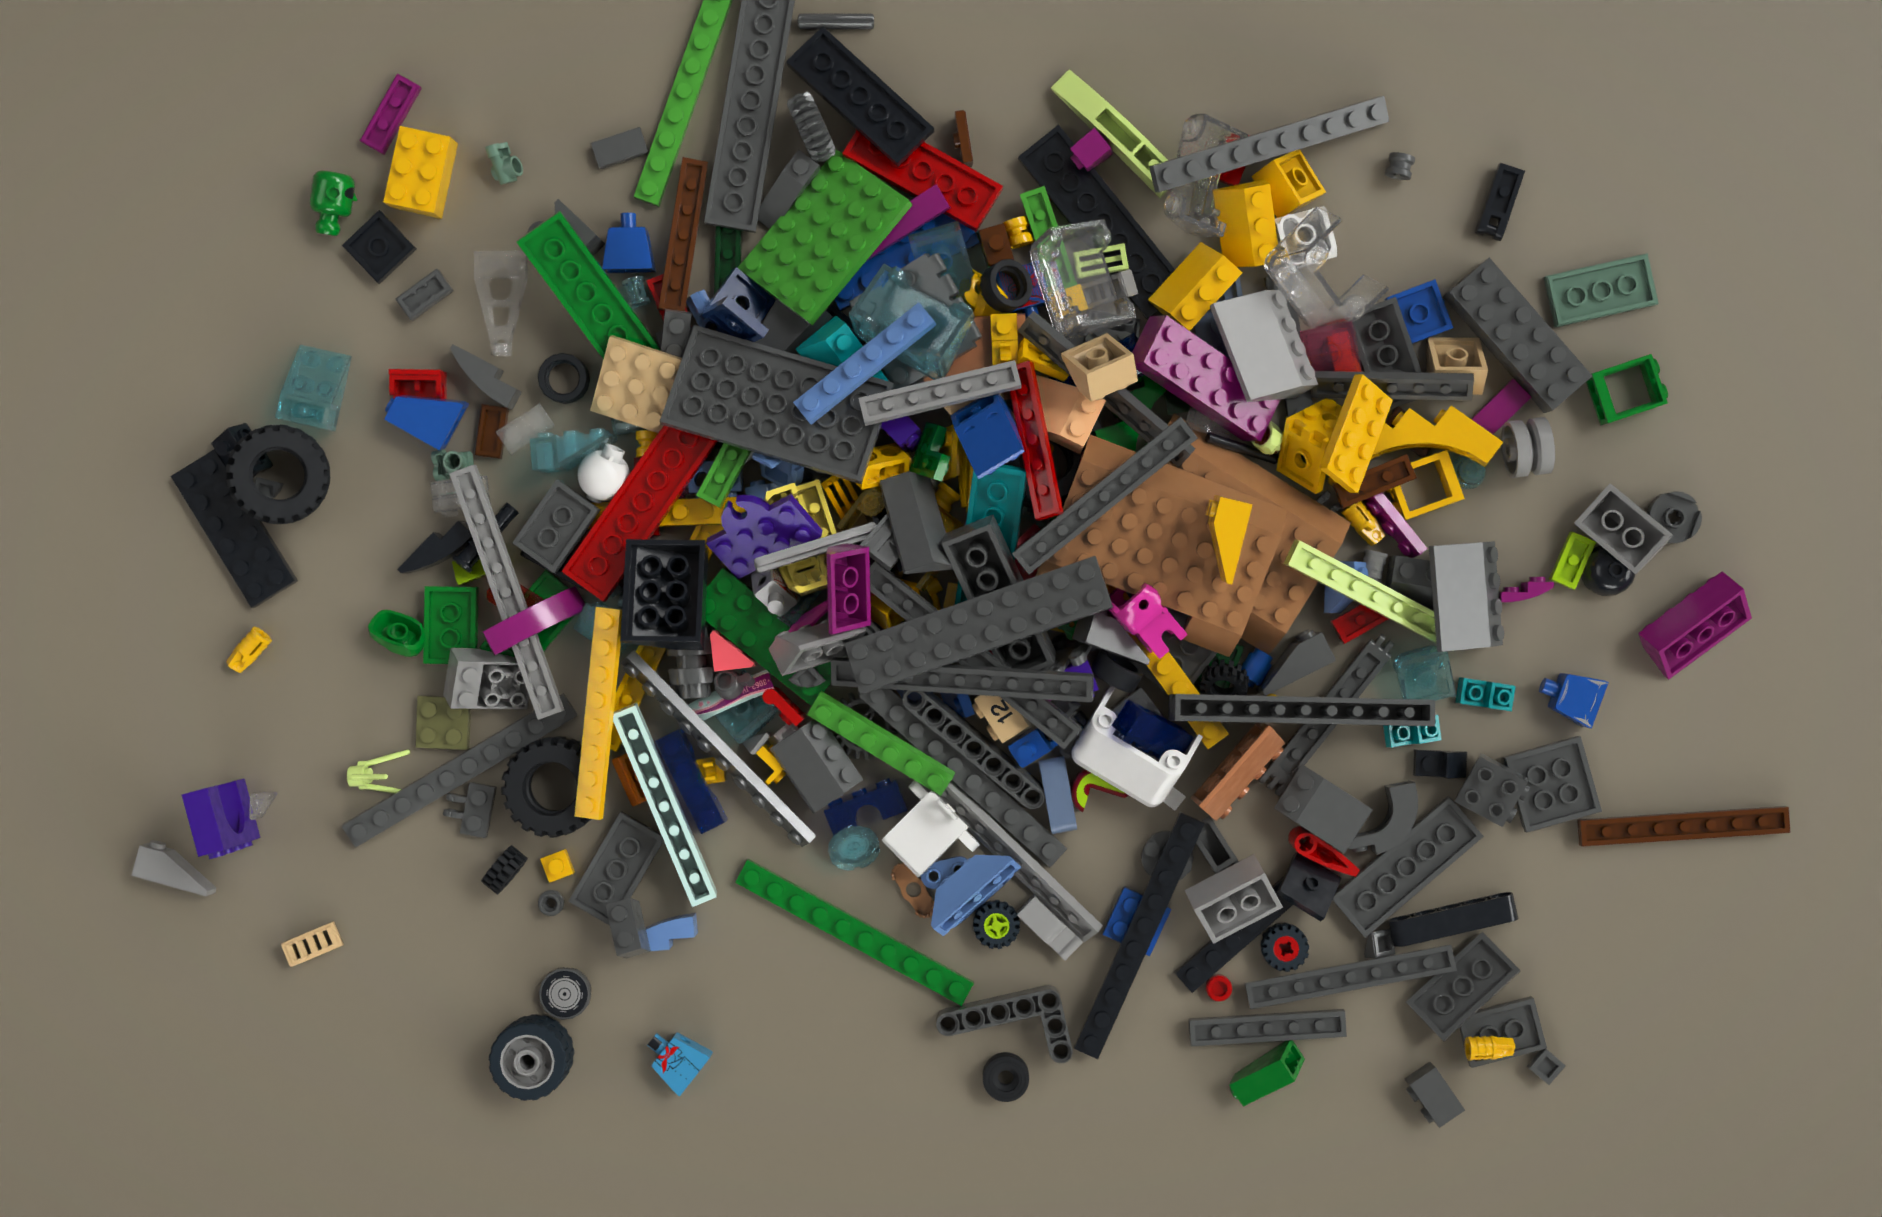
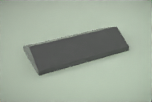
M1396 297L1346 315L1365 372L1422 373ZM1392 399L1393 402L1390 409L1416 400Z
M908 471L880 480L879 485L903 573L910 574L953 569L941 544L946 531L931 479Z

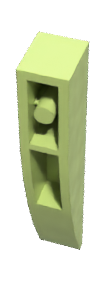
M1069 69L1051 87V90L1091 130L1095 128L1111 147L1112 151L1161 198L1168 190L1155 192L1149 166L1168 160L1124 116Z

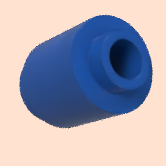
M1257 648L1254 649L1253 653L1250 652L1241 668V670L1245 669L1247 671V676H1249L1248 686L1251 688L1254 685L1260 686L1272 667L1270 663L1273 657Z

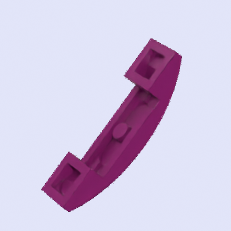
M576 586L505 619L483 631L482 634L495 656L588 608Z

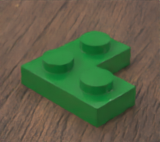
M926 422L909 472L942 482L943 477L948 472L949 460L951 458L939 453L940 448L945 442L947 428Z

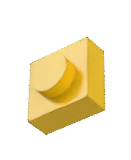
M566 849L540 859L549 883L575 873Z

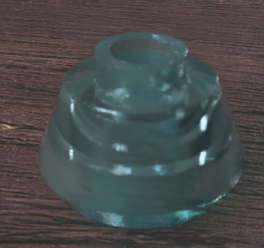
M1462 455L1453 462L1461 488L1474 489L1485 480L1486 467Z

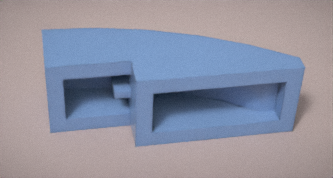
M696 913L678 915L646 927L650 950H670L673 946V939L695 937L698 934Z

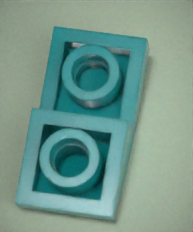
M1459 677L1455 703L1512 711L1516 686Z
M1435 715V726L1383 725L1386 747L1392 748L1442 740L1439 715Z

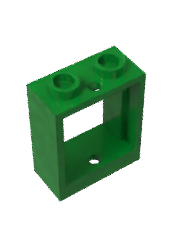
M1652 354L1591 374L1592 377L1586 381L1600 425L1668 404L1666 399L1668 398V391L1666 386L1661 383L1659 377L1660 367L1657 360L1653 359ZM1639 365L1651 402L1616 413L1604 376Z

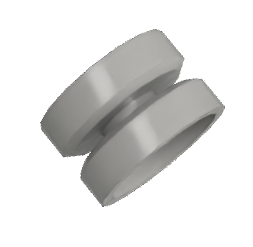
M1545 417L1528 419L1526 425L1522 420L1505 422L1502 429V453L1508 475L1511 478L1528 476L1530 470L1534 475L1552 473L1555 463V445L1548 420Z

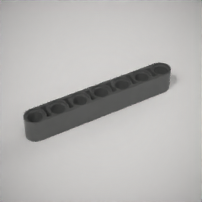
M903 690V704L911 713L1022 805L1029 809H1036L1043 804L1044 791L1042 784L933 692ZM918 692L921 698L914 701L908 698V694ZM936 708L941 711V714L937 717H932L927 712L930 709ZM951 725H957L961 730L957 733H951L947 728ZM976 741L980 743V747L970 749L967 747V744ZM997 758L1000 762L992 766L987 763V760ZM1010 774L1019 776V779L1014 782L1008 781L1006 778ZM1030 790H1036L1038 795L1031 798L1026 796V793Z

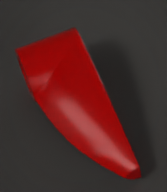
M1297 826L1289 832L1288 841L1299 854L1347 875L1356 877L1360 870L1350 860L1304 827ZM1301 838H1306L1305 843H1299V840Z

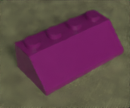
M1722 571L1715 577L1708 579L1703 586L1695 592L1688 594L1683 601L1665 611L1660 618L1646 625L1638 633L1643 648L1668 680L1752 619L1744 588Z

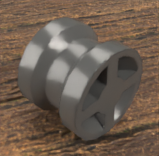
M1399 152L1390 153L1388 158L1390 166L1386 169L1385 175L1392 179L1410 180L1412 176L1410 168L1415 163V157Z

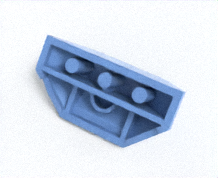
M974 855L972 858L965 860L961 868L953 875L946 877L936 889L931 921L932 928L942 936L946 935L950 929L955 928L1000 890L1021 866L1011 856Z

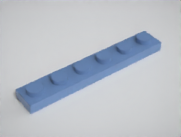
M918 302L793 403L812 425L937 324Z

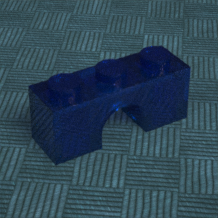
M890 778L883 779L875 783L876 788L867 791L866 787L852 792V798L843 801L842 797H839L828 804L829 807L824 809V814L834 838L844 830L860 828L857 820V811L862 806H875L880 811L883 820L907 811L908 806L897 779L891 781Z

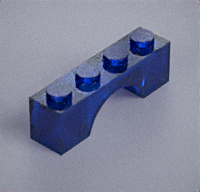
M680 728L656 740L655 743L700 833L703 834L725 823L728 818L717 796L706 783L685 732Z

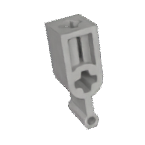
M1035 894L1016 911L1017 916L1064 960L1083 943Z

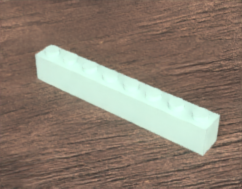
M636 702L614 711L613 722L692 907L716 898V887L638 703Z

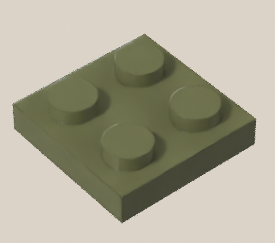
M418 696L415 748L468 750L470 744L471 709H451L445 697Z

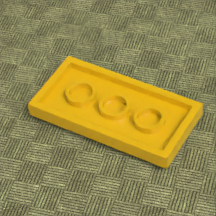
M1355 374L1319 466L1324 473L1349 493L1359 492L1393 402L1388 395L1363 374Z

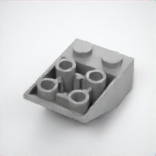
M477 648L450 649L443 695L451 709H527L529 694L515 657L503 654L494 656L493 652Z

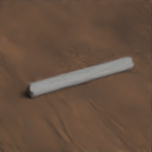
M871 522L755 558V569L758 573H763L827 553V548L830 546L863 542L876 527V523Z

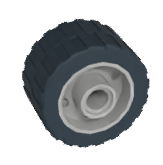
M531 1014L512 1022L499 1034L497 1040L492 1044L491 1053L489 1054V1070L493 1076V1081L500 1087L499 1089L510 1097L523 1101L538 1100L555 1090L570 1072L569 1070L574 1061L573 1041L567 1029L560 1022L546 1015Z

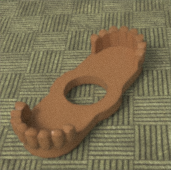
M903 862L895 865L891 873L892 880L896 881L901 889L902 896L915 909V914L924 919L932 916L934 900L926 890V886L921 878L917 877ZM911 882H916L921 887V892L916 897L909 896L906 892V887Z

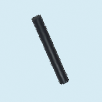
M1208 432L1205 441L1207 443L1272 464H1276L1278 461V454H1264L1256 447Z

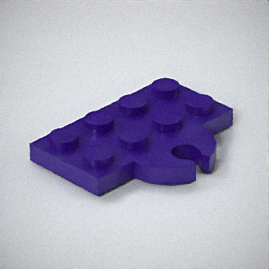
M792 494L771 505L753 495H739L736 498V504L744 508L746 512L740 513L735 511L733 503L728 501L721 516L724 529L708 537L706 545L735 577L740 579L756 570L754 566L755 558L816 540L822 536L823 530Z

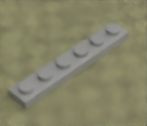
M1013 360L858 399L865 426L1021 389V381L1016 362Z

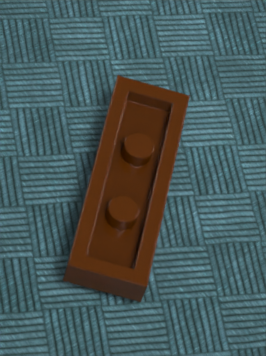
M1405 454L1366 470L1358 493H1349L1338 483L1332 484L1343 509L1414 480L1417 477L1408 455Z

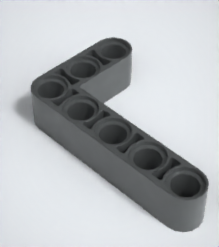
M1052 985L1039 986L965 1003L962 1006L948 1007L942 1009L937 1015L936 1027L938 1032L944 1036H953L1041 1015L1051 1059L1059 1064L1066 1063L1073 1054L1058 989ZM1047 993H1052L1056 996V999L1052 1004H1045L1041 1000L1042 997ZM1021 999H1027L1031 1005L1026 1010H1020L1016 1006L1017 1002ZM995 1005H1002L1006 1010L1003 1015L996 1016L991 1012V1009ZM970 1011H977L980 1014V1018L975 1022H971L966 1018V1014ZM949 1016L955 1020V1024L952 1027H944L941 1024V1020ZM1053 1018H1057L1062 1024L1058 1029H1050L1048 1022ZM1058 1044H1064L1068 1049L1064 1054L1059 1055L1053 1051L1054 1047Z

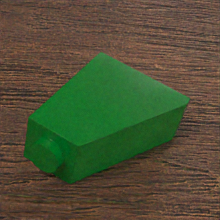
M1293 1040L1284 1041L1236 1072L1229 1084L1230 1091L1233 1097L1239 1100L1244 1107L1295 1082L1305 1058Z

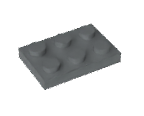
M556 479L512 543L551 572L557 573L596 518L600 509L561 480Z
M1532 996L1480 1009L1459 1028L1463 1045L1465 1038L1470 1036L1513 1038L1515 1043L1513 1056H1506L1495 1060L1481 1059L1468 1061L1471 1068L1547 1048L1536 1004Z

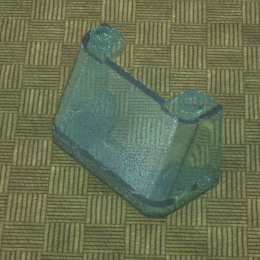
M883 264L849 312L855 333L859 338L868 343L919 302L937 325L895 359L933 380L946 377L974 321L972 308L963 302L959 304L952 303L948 307L909 286L905 278L906 274L896 266L891 268Z

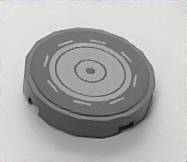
M568 967L557 968L550 972L542 981L539 990L540 1002L544 1010L552 1017L562 1020L573 1019L580 1015L589 1005L591 984L586 975L578 969Z

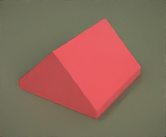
M718 630L711 632L710 640L714 672L750 668L758 664Z

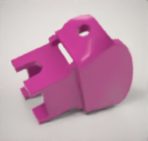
M1144 583L1141 586L1142 589L1135 595L1132 594L1129 600H1124L1123 594L1126 591L1116 588L1109 594L1114 608L1106 611H1108L1112 618L1117 619L1127 632L1135 635L1150 653L1154 652L1159 659L1170 651L1162 640V633L1164 631H1167L1170 635L1174 633L1179 640L1188 635L1168 612V609L1161 605V597L1158 591L1151 585Z

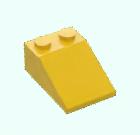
M1214 495V499H1209L1205 515L1209 516L1208 523L1220 578L1227 584L1232 585L1253 504Z

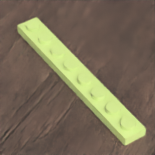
M1294 540L1283 564L1436 643L1434 611L1306 543Z

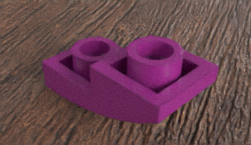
M1529 577V582H1521V592H1519V587H1503V592H1499V599L1501 602H1516L1530 599L1552 589L1554 582H1545V577Z

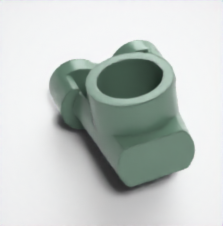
M496 143L485 147L488 158L493 165L491 167L493 178L499 181L500 185L517 181L516 177L523 174V166L518 157L510 156L511 151L508 143Z
M443 449L431 452V460L434 465L433 477L437 482L449 480V473L474 465L473 454L470 451H449L447 453Z

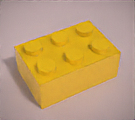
M400 126L383 202L394 209L442 219L458 143L450 136Z

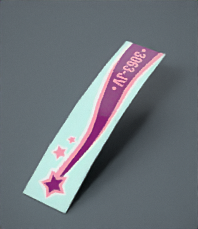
M764 670L751 675L755 679L754 685L751 687L744 686L742 693L735 699H723L714 691L709 697L699 698L688 704V706L704 721L729 708L761 696L765 690L774 689L769 672Z

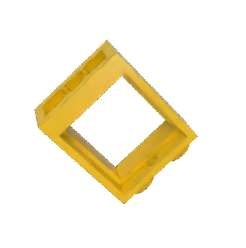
M1447 450L1411 462L1414 469L1434 461L1447 498L1409 511L1400 485L1386 491L1387 493L1390 492L1393 500L1392 505L1404 520L1465 499Z

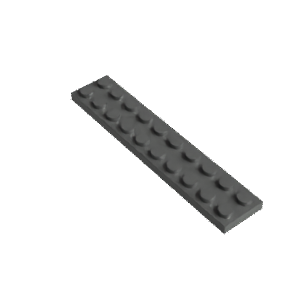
M795 0L741 1L704 220L706 225L756 233Z
M1093 556L844 643L859 692L860 694H865L1114 607L1097 557Z

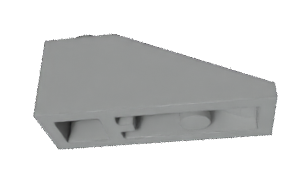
M151 840L150 843L139 846L131 876L203 896L216 892L217 887L177 851L167 848L166 843Z

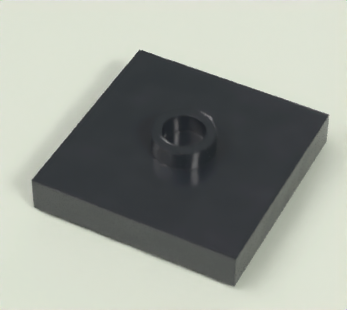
M380 210L342 245L378 284L383 282L417 249Z
M1296 852L1276 894L1321 922L1328 912L1342 878L1319 863Z

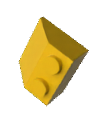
M1300 149L1272 160L1252 175L1254 181L1265 180L1270 183L1273 211L1277 218L1296 212L1326 193Z

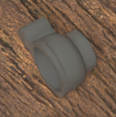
M732 670L720 671L714 678L715 691L721 698L726 700L737 698L742 693L744 686L751 687L755 683V679L749 673L739 675Z

